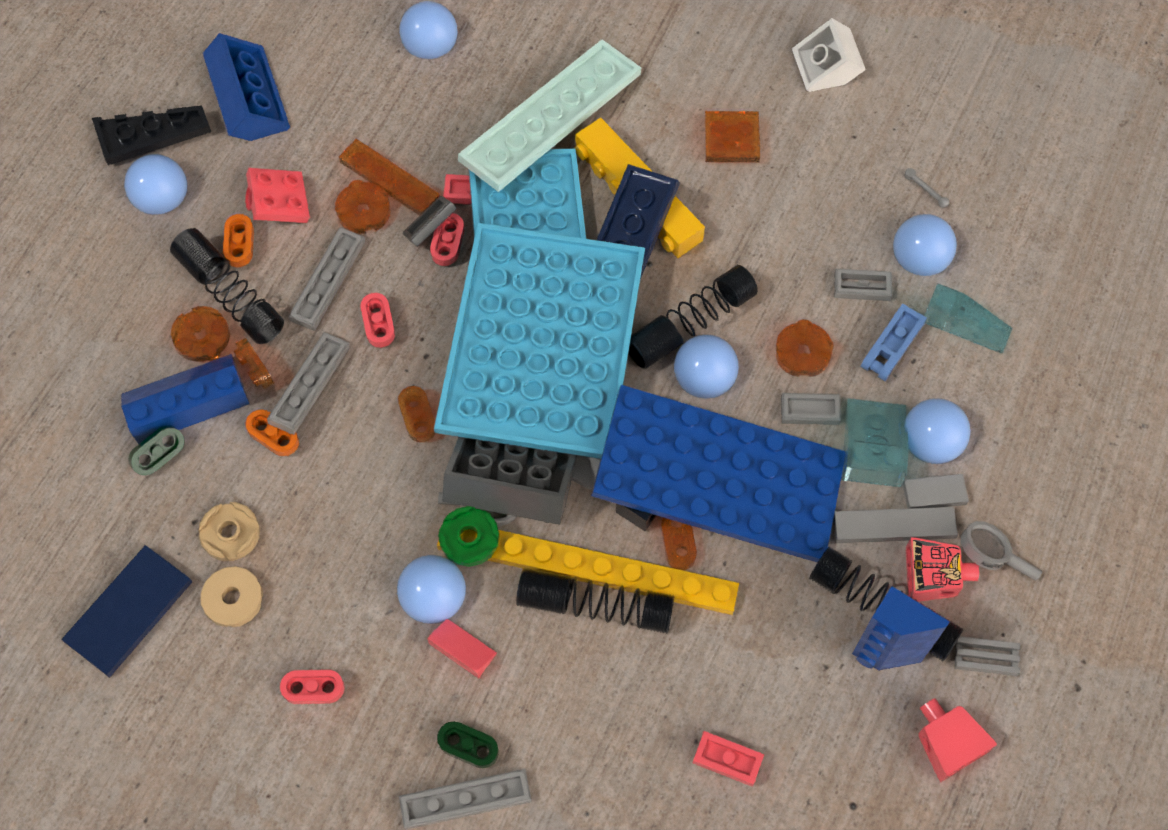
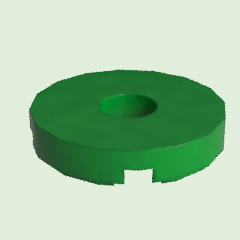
M472 506L457 508L449 513L443 520L438 534L440 547L445 556L457 565L468 567L480 565L490 559L498 548L500 537L497 522L491 514ZM465 530H474L478 534L474 541L467 543L461 540V534Z

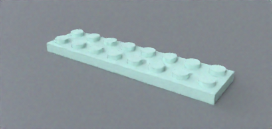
M600 40L458 154V161L499 192L640 76L641 67L604 40Z

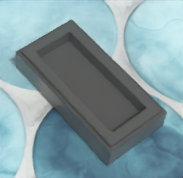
M440 196L402 234L418 247L457 208L451 201Z

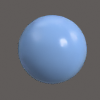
M423 1L414 4L404 13L400 22L399 34L403 46L410 54L423 59H434L445 55L453 48L457 40L458 28L454 16L445 6L433 1Z
M150 154L137 159L131 164L125 175L124 188L129 201L135 208L146 214L158 215L170 212L181 204L187 193V179L182 168L173 159L164 155Z
M920 214L906 220L897 230L893 241V251L898 263L905 270L920 276H931L945 270L954 259L957 249L956 236L951 226L942 218L931 214Z
M708 334L698 335L686 341L677 352L674 362V372L679 385L690 395L704 399L715 398L726 393L735 383L739 370L738 358L732 346L724 339Z
M940 398L928 399L913 407L908 413L903 427L904 440L910 452L918 459L931 464L947 463L960 456L969 443L971 433L970 423L964 411L955 403Z
M438 555L421 556L410 562L400 574L397 584V596L403 610L414 620L426 624L441 623L446 619H450L462 606L466 594L465 580L460 569L449 559Z

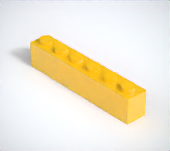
M601 117L575 134L576 154L581 160H586L591 165L594 174L598 178H603L607 182L609 189L614 195L628 164L652 171ZM675 196L658 238L667 252H672L677 258H680L703 241L705 226Z

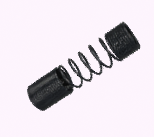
M186 229L174 238L170 247L171 254L199 283L205 284L206 291L214 294L217 302L223 303L225 311L232 312L233 319L241 322V328L255 343L259 345L266 344L277 337L284 326V319L265 299L253 302L256 299L257 290L251 289L246 291L248 287L247 280L236 282L239 272L236 270L228 272L230 262L225 261L224 256L198 229ZM225 263L228 264V268L224 272V274H222L219 278L215 279L214 281L208 282L219 275V273L223 270ZM231 273L237 274L233 283L225 289L216 292L219 284L226 276ZM218 281L214 292L208 289L207 284ZM242 282L246 283L245 288L240 294L225 301L229 292L236 285ZM228 290L223 301L217 298L216 294ZM252 291L255 293L247 305L235 310L242 297ZM237 299L232 310L226 308L225 303ZM247 308L241 320L235 317L234 312Z
M737 264L713 281V288L710 286L702 287L701 295L692 294L690 296V303L680 302L678 311L669 309L666 316L660 315L633 333L628 352L633 361L640 368L647 369L677 349L681 344H684L681 334L669 319L668 315L670 312L677 313L686 331L691 336H695L694 328L680 312L682 304L690 306L698 324L704 329L707 328L704 317L692 305V297L694 296L702 299L703 305L710 317L718 321L719 316L716 310L704 298L703 291L706 288L713 290L718 304L726 313H730L729 304L739 307L757 295L758 287L751 273L745 267ZM715 282H717L720 293L715 289ZM717 294H718L719 297L723 300V302H724L725 305L727 306V309H728V310H726V309L723 307V305L721 304V302H720V300H719ZM706 303H707V304L710 306V308L713 310V312H714L716 318L711 314V312H710V310L708 309ZM695 312L700 316V318L702 319L704 325L699 321V319H698V317L696 316ZM685 322L689 325V327L691 328L693 334H692V333L690 332V330L687 328Z
M828 547L814 567L809 579L828 589L832 594H837L855 574L846 596V603L853 601L870 581L862 599L860 611L866 610L885 588L877 606L878 608L887 593L889 582H886L863 608L874 582L875 574H871L849 599L861 571V565H858L836 590L848 571L852 560L847 558V556L844 557L839 551L836 552L833 548ZM950 621L928 653L936 656L942 662L945 661L963 632V628Z
M526 567L521 572L516 597L517 606H526V608H535V610L541 609V611L547 610V612L562 613L564 615L573 590V613L575 617H578L582 612L589 592V617L593 620L598 614L605 593V620L609 623L614 616L621 595V623L625 626L630 618L637 597V627L639 629L662 632L663 634H667L669 631L674 595L659 594V592H650L648 590L640 624L639 588L636 589L624 622L623 585L619 589L612 613L608 619L609 585L607 582L604 584L596 611L592 617V580L588 582L583 601L576 614V577L572 580V577H568V575L562 576V574H553V572L535 571V569H526Z

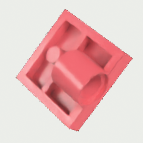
M248 168L246 173L248 188L246 190L245 203L247 210L252 211L253 220L308 222L310 215L302 172Z

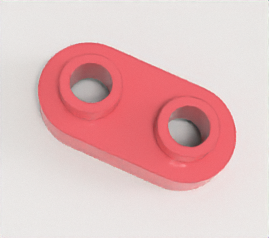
M452 213L434 231L430 252L432 260L440 266H449L458 259L465 232L463 219L459 215ZM448 229H455L453 232H447ZM443 252H448V253H449L448 255H445V256H442V255H441Z
M380 293L368 294L362 299L360 305L367 339L375 347H386L395 338L389 302ZM375 308L381 309L379 312H372ZM385 333V336L377 337V334Z
M294 670L287 673L280 683L281 694L292 704L334 703L342 697L345 690L343 679L333 670ZM298 684L303 685L300 693H293L294 686ZM327 684H334L332 692H324V687Z

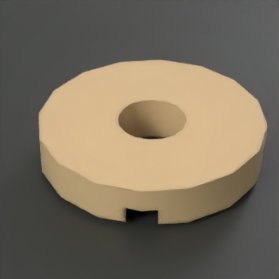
M238 502L214 506L205 513L199 524V538L202 547L211 557L220 561H235L245 557L254 549L259 540L260 526L255 514L247 506ZM226 526H236V533L232 537L225 538L221 535L223 528Z
M237 566L226 567L213 573L204 583L201 591V606L206 616L216 625L240 627L250 622L259 612L263 589L256 576L247 569ZM233 590L240 592L237 602L233 604L224 602L225 595Z

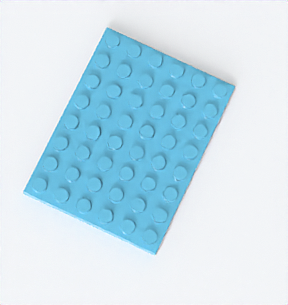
M477 223L436 416L435 433L601 459L618 390L624 383L645 248Z

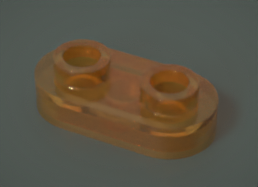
M243 338L236 342L237 349L233 352L242 366L247 363L251 369L247 374L255 387L261 385L263 389H266L273 385L274 381L248 340Z
M406 387L398 396V404L408 435L416 442H427L435 435V419L427 395L420 387ZM413 401L418 402V405L415 407L409 406ZM420 426L427 427L424 432L417 431Z
M663 517L661 532L666 560L674 569L687 570L694 565L697 555L693 528L691 525L681 523V527L675 528L671 525L674 520ZM678 549H685L687 554L680 556L676 551Z

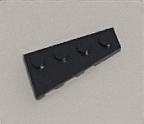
M202 105L167 109L166 113L158 114L153 113V111L142 112L141 116L127 117L126 114L114 115L115 119L103 120L102 117L92 118L108 166L211 132Z

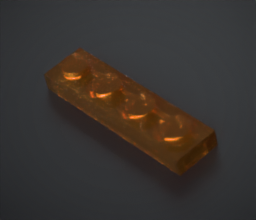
M355 139L339 156L341 164L419 216L440 197L438 192L358 139Z

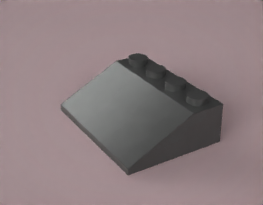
M458 437L444 473L442 502L472 506L486 511L560 525L567 503L577 455Z

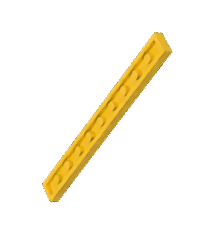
M469 529L465 530L460 538L462 541L469 543L474 541L478 534L474 530ZM498 530L500 536L498 548L492 557L487 560L518 568L526 567V569H535V571L541 570V572H553V574H562V576L568 575V577H572V580L576 577L577 581L586 583L592 580L593 584L604 586L607 582L609 588L617 590L623 585L624 591L635 593L636 589L639 588L640 595L646 596L648 590L650 592H659V594H671V596H675V603L733 615L739 583L502 530ZM438 540L437 548L438 550H441L440 542Z

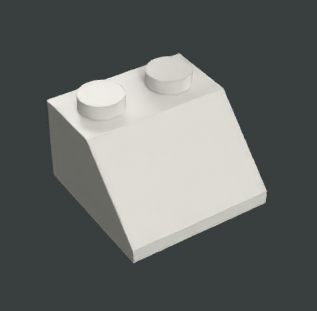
M833 18L792 48L805 88L809 92L845 85L866 70L851 29Z

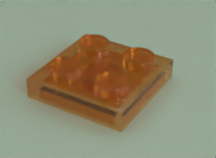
M705 111V162L759 163V111Z

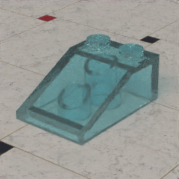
M847 399L844 436L845 457L842 481L894 487L902 486L907 475L908 466L906 405Z

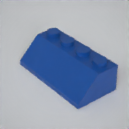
M219 33L205 49L203 56L228 135L253 141L287 131L290 125L263 46Z
M232 354L121 394V407L129 431L138 444L162 426H173L180 430L250 404Z
M891 586L872 616L852 654L857 657V661L863 666L870 669L874 667L879 671L921 663L950 621Z

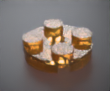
M362 180L352 181L348 187L340 192L335 203V211L341 225L346 230L357 234H366L368 230L374 229L376 231L381 229L387 223L391 214L387 192L377 184L363 182ZM361 204H367L369 209H363L361 212H359L358 206Z
M197 306L191 308L192 311L186 315L183 313L179 315L171 328V338L177 352L185 359L195 362H210L218 359L230 340L229 326L222 314L212 307ZM202 329H205L207 335L197 339L194 335L195 332L200 333Z
M802 319L797 323L788 325L778 335L775 347L776 360L779 366L792 376L809 375V377L819 375L828 367L834 344L824 329L816 324H812L809 320ZM799 345L808 346L811 353H798Z

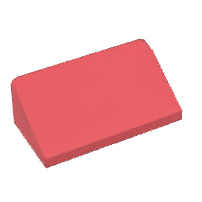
M446 619L427 638L428 643L478 679L497 654V652L449 619Z

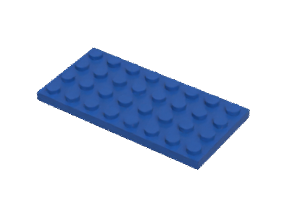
M621 385L618 390L591 496L818 562L828 548L846 452Z

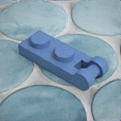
M902 304L868 352L860 367L866 371H874L879 374L878 378L886 381L925 324L927 317ZM881 355L888 361L883 364L876 360V358Z

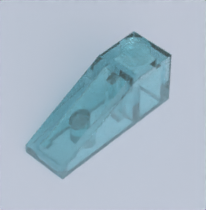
M939 283L924 315L927 317L925 324L1001 354L1013 329L966 294Z

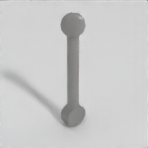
M913 168L906 169L904 175L906 179L914 180L939 201L940 207L945 208L949 205V199L941 197L917 177L916 171Z

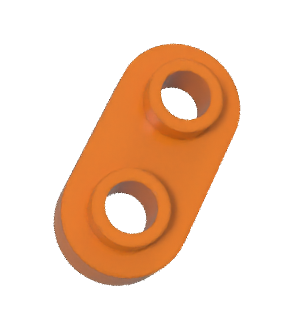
M235 214L230 216L224 225L223 254L231 266L243 267L253 257L254 227L248 216ZM243 253L241 256L235 257L237 254Z
M260 409L249 414L245 426L249 435L254 440L279 456H289L297 450L299 446L297 433L293 435L268 424L269 411ZM260 425H267L264 430H258ZM283 440H289L287 445H280Z

